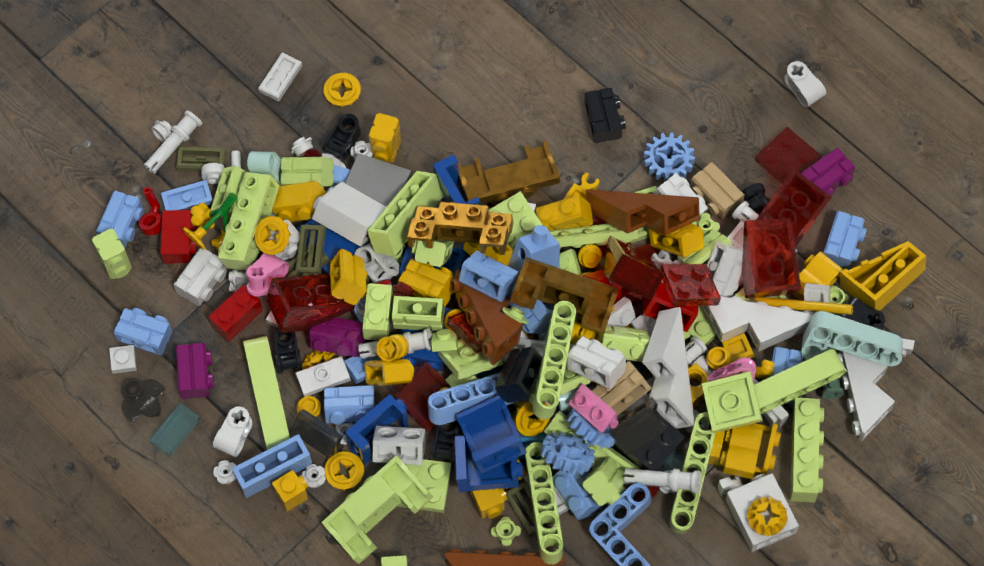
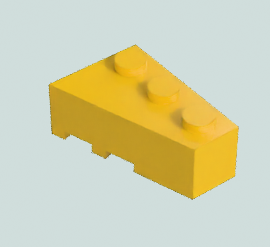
M907 241L881 253V256L875 259L862 261L857 267L840 271V286L851 296L880 311L926 270V255Z

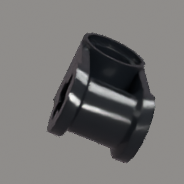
M350 113L342 115L331 133L326 137L322 150L324 152L329 151L339 156L340 160L345 161L350 154L351 147L355 145L361 135L358 118ZM348 125L355 126L352 130L344 129Z
M849 297L845 304L853 305L852 315L838 314V316L883 330L885 316L881 311L870 307L855 297Z
M287 324L278 326L273 336L278 374H282L285 370L297 368L299 371L303 370L294 329ZM283 335L291 336L288 342H281L279 340Z
M458 421L450 422L456 426L451 432L443 429L446 424L437 426L431 449V460L439 458L450 460L453 464L456 463L455 436H460L461 426Z

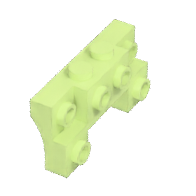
M396 455L375 475L367 478L364 485L356 492L349 494L345 502L323 520L322 524L351 558L360 564L378 548L367 536V532L402 501L410 510L417 513L433 496Z

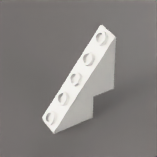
M715 292L704 293L701 298V305L721 342L748 331L758 352L804 332L814 314L812 311H794L787 306H768L767 303L761 301L748 302L740 297H722Z
M681 308L659 311L643 359V364L656 377L648 401L676 429L694 426Z
M838 350L837 354L847 370L841 376L843 390H847L849 398H847V408L849 413H853L854 421H852L853 433L862 442L892 410L895 403L891 397L875 385L885 375L888 366Z

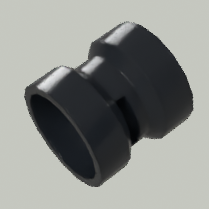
M762 183L752 184L743 189L744 200L749 203V207L758 215L767 212L772 207L770 199L765 196L766 190Z

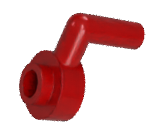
M146 187L143 189V194L150 205V210L139 219L138 225L144 235L152 236L162 230V218L159 214L160 204L151 187Z

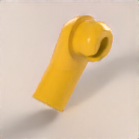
M764 359L761 363L762 365L756 367L755 377L758 379H765L774 373L775 363Z

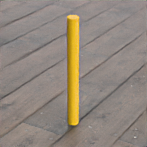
M756 297L755 302H765L768 306H787L792 310L824 311L850 315L853 313V305L765 297Z

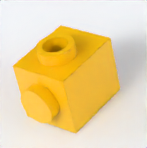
M294 470L272 482L274 492L287 512L308 500L306 489L309 487L303 476L297 477Z
M503 488L470 491L482 519L485 517L489 519L497 517L505 510L504 501L507 500V496Z

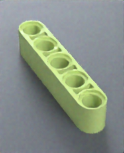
M560 301L555 305L549 321L533 402V412L541 419H548L553 416L560 398L576 315L574 305L568 301ZM559 314H563L567 318H561ZM554 336H560L563 340H558ZM550 357L558 359L559 362L552 361ZM545 379H550L554 381L555 384H550ZM541 401H546L551 406H545L541 403Z
M263 336L243 341L264 439L267 450L290 439L268 338Z
M835 349L825 351L754 384L761 414L843 376L847 370Z
M708 412L699 414L694 422L681 471L687 472V469L691 467L700 471L702 476L701 489L699 493H693L692 490L679 489L676 492L669 525L678 534L686 533L691 528L715 437L712 428L704 431L699 427V422L702 420L710 423ZM693 445H703L705 453L702 455L696 454L693 450ZM684 491L691 492L694 500L692 502L683 501L681 493ZM678 515L685 516L688 520V525L684 527L677 525L675 517Z
M534 442L526 448V471L540 557L545 563L553 565L562 559L563 539L551 467L549 463L545 462L546 458L544 457L540 460L531 458L535 455L541 456L542 453L540 450L542 443ZM544 478L546 481L543 483H538L535 481V479ZM546 500L550 504L542 506L538 502ZM545 523H550L554 527L546 529L543 528L542 525ZM549 546H554L558 550L555 552H549L546 550V548Z

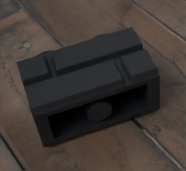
M611 87L600 89L599 91L586 92L584 103L594 143L622 138V130L626 129L624 116H619L618 109H620L619 96L613 94Z
M534 347L510 351L495 384V390L505 402L513 403L517 402V400L525 401L530 399L532 390L539 377L542 361L541 355Z

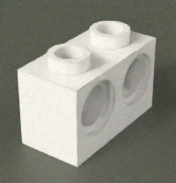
M376 426L373 438V462L388 463L397 455L404 464L422 465L425 452V429Z

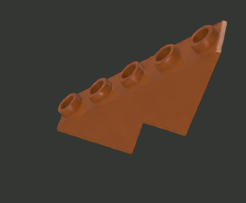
M586 190V200L591 205L592 214L627 234L647 225L661 234L667 235L700 219L698 197Z
M457 270L455 278L450 280V289L452 293H455L459 307L463 309L466 315L467 323L472 326L475 338L483 348L484 356L494 366L519 343L523 324L505 315L502 310L503 307L510 309L511 298L507 297L502 302H499L459 281L461 271Z
M451 549L444 554V561L447 566H566L564 556H562L561 561L551 565L545 563L536 553H524L523 556L513 555L511 552H499L496 555L488 554L487 551L477 550L473 553H463L462 550Z

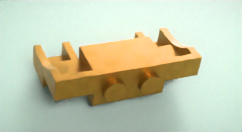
M547 140L542 141L541 147L530 149L529 145L524 146L525 160L484 170V173L479 158L474 159V164L464 167L461 166V163H458L459 180L467 202L478 197L481 204L490 201L492 205L500 204L520 191L526 199L536 194L537 189L559 184L560 175Z
M440 202L439 208L418 206L415 219L412 218L407 235L409 247H414L415 240L427 241L428 248L433 249L437 235V240L479 243L480 253H485L487 246L499 247L500 255H505L508 239L514 225L513 214L489 212L488 206L479 204Z
M526 257L510 302L523 308L534 309L537 300L556 305L560 301H568L574 305L576 313L584 315L581 326L594 332L604 333L619 288Z

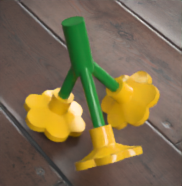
M230 193L220 208L215 210L209 209L205 203H199L191 208V223L197 226L198 229L193 232L184 227L183 230L203 251L206 248L201 238L207 233L208 229L214 227V222L222 215L223 230L221 235L211 241L212 246L219 250L225 237L228 212L238 199L237 195Z

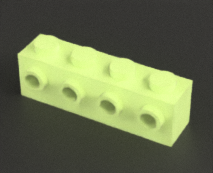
M416 171L367 230L375 253L395 256L408 241L407 235L412 218L415 219L417 207H435L444 195L437 174Z
M245 172L243 181L240 182L238 199L232 206V215L225 228L223 243L218 250V259L226 268L247 271V268L256 262L260 249L255 242V229L262 219L271 215L280 186L271 175Z
M795 398L793 403L790 501L815 503L818 493H822L823 478H819V469H823V454H819V446H823L824 431H819L820 422L824 421V408H820V399Z

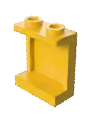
M756 423L749 424L763 428L754 474H765L767 476L768 469L773 470L776 455H772L773 446L778 447L781 433L777 432L778 424L773 423L772 427ZM727 430L715 433L708 464L725 467L720 465L723 450L728 451L729 443L725 442Z

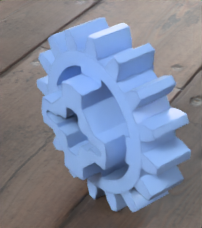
M673 132L670 133L669 137H666L664 133H661V139L653 137L652 144L647 143V151H644V159H646L644 166L650 167L648 174L656 173V180L664 177L665 181L675 173L686 178L687 172L692 171L691 164L695 162V157L693 156L694 148H689L690 141L682 142V135L674 138Z
M574 408L568 415L567 421L572 423L570 427L575 430L577 435H581L588 444L593 446L598 444L601 448L607 447L609 449L619 438L618 430L609 427L601 433Z
M552 432L551 436L546 435L540 448L542 451L541 457L546 458V463H552L553 469H558L562 473L570 471L572 475H575L576 471L581 475L584 474V471L589 472L595 460L593 455L595 451L589 449L590 444L582 443L583 438H578L573 434L566 436L564 432H561L560 435Z

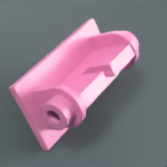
M584 384L580 386L568 403L601 433L606 428L610 427L613 429L618 425L617 412Z

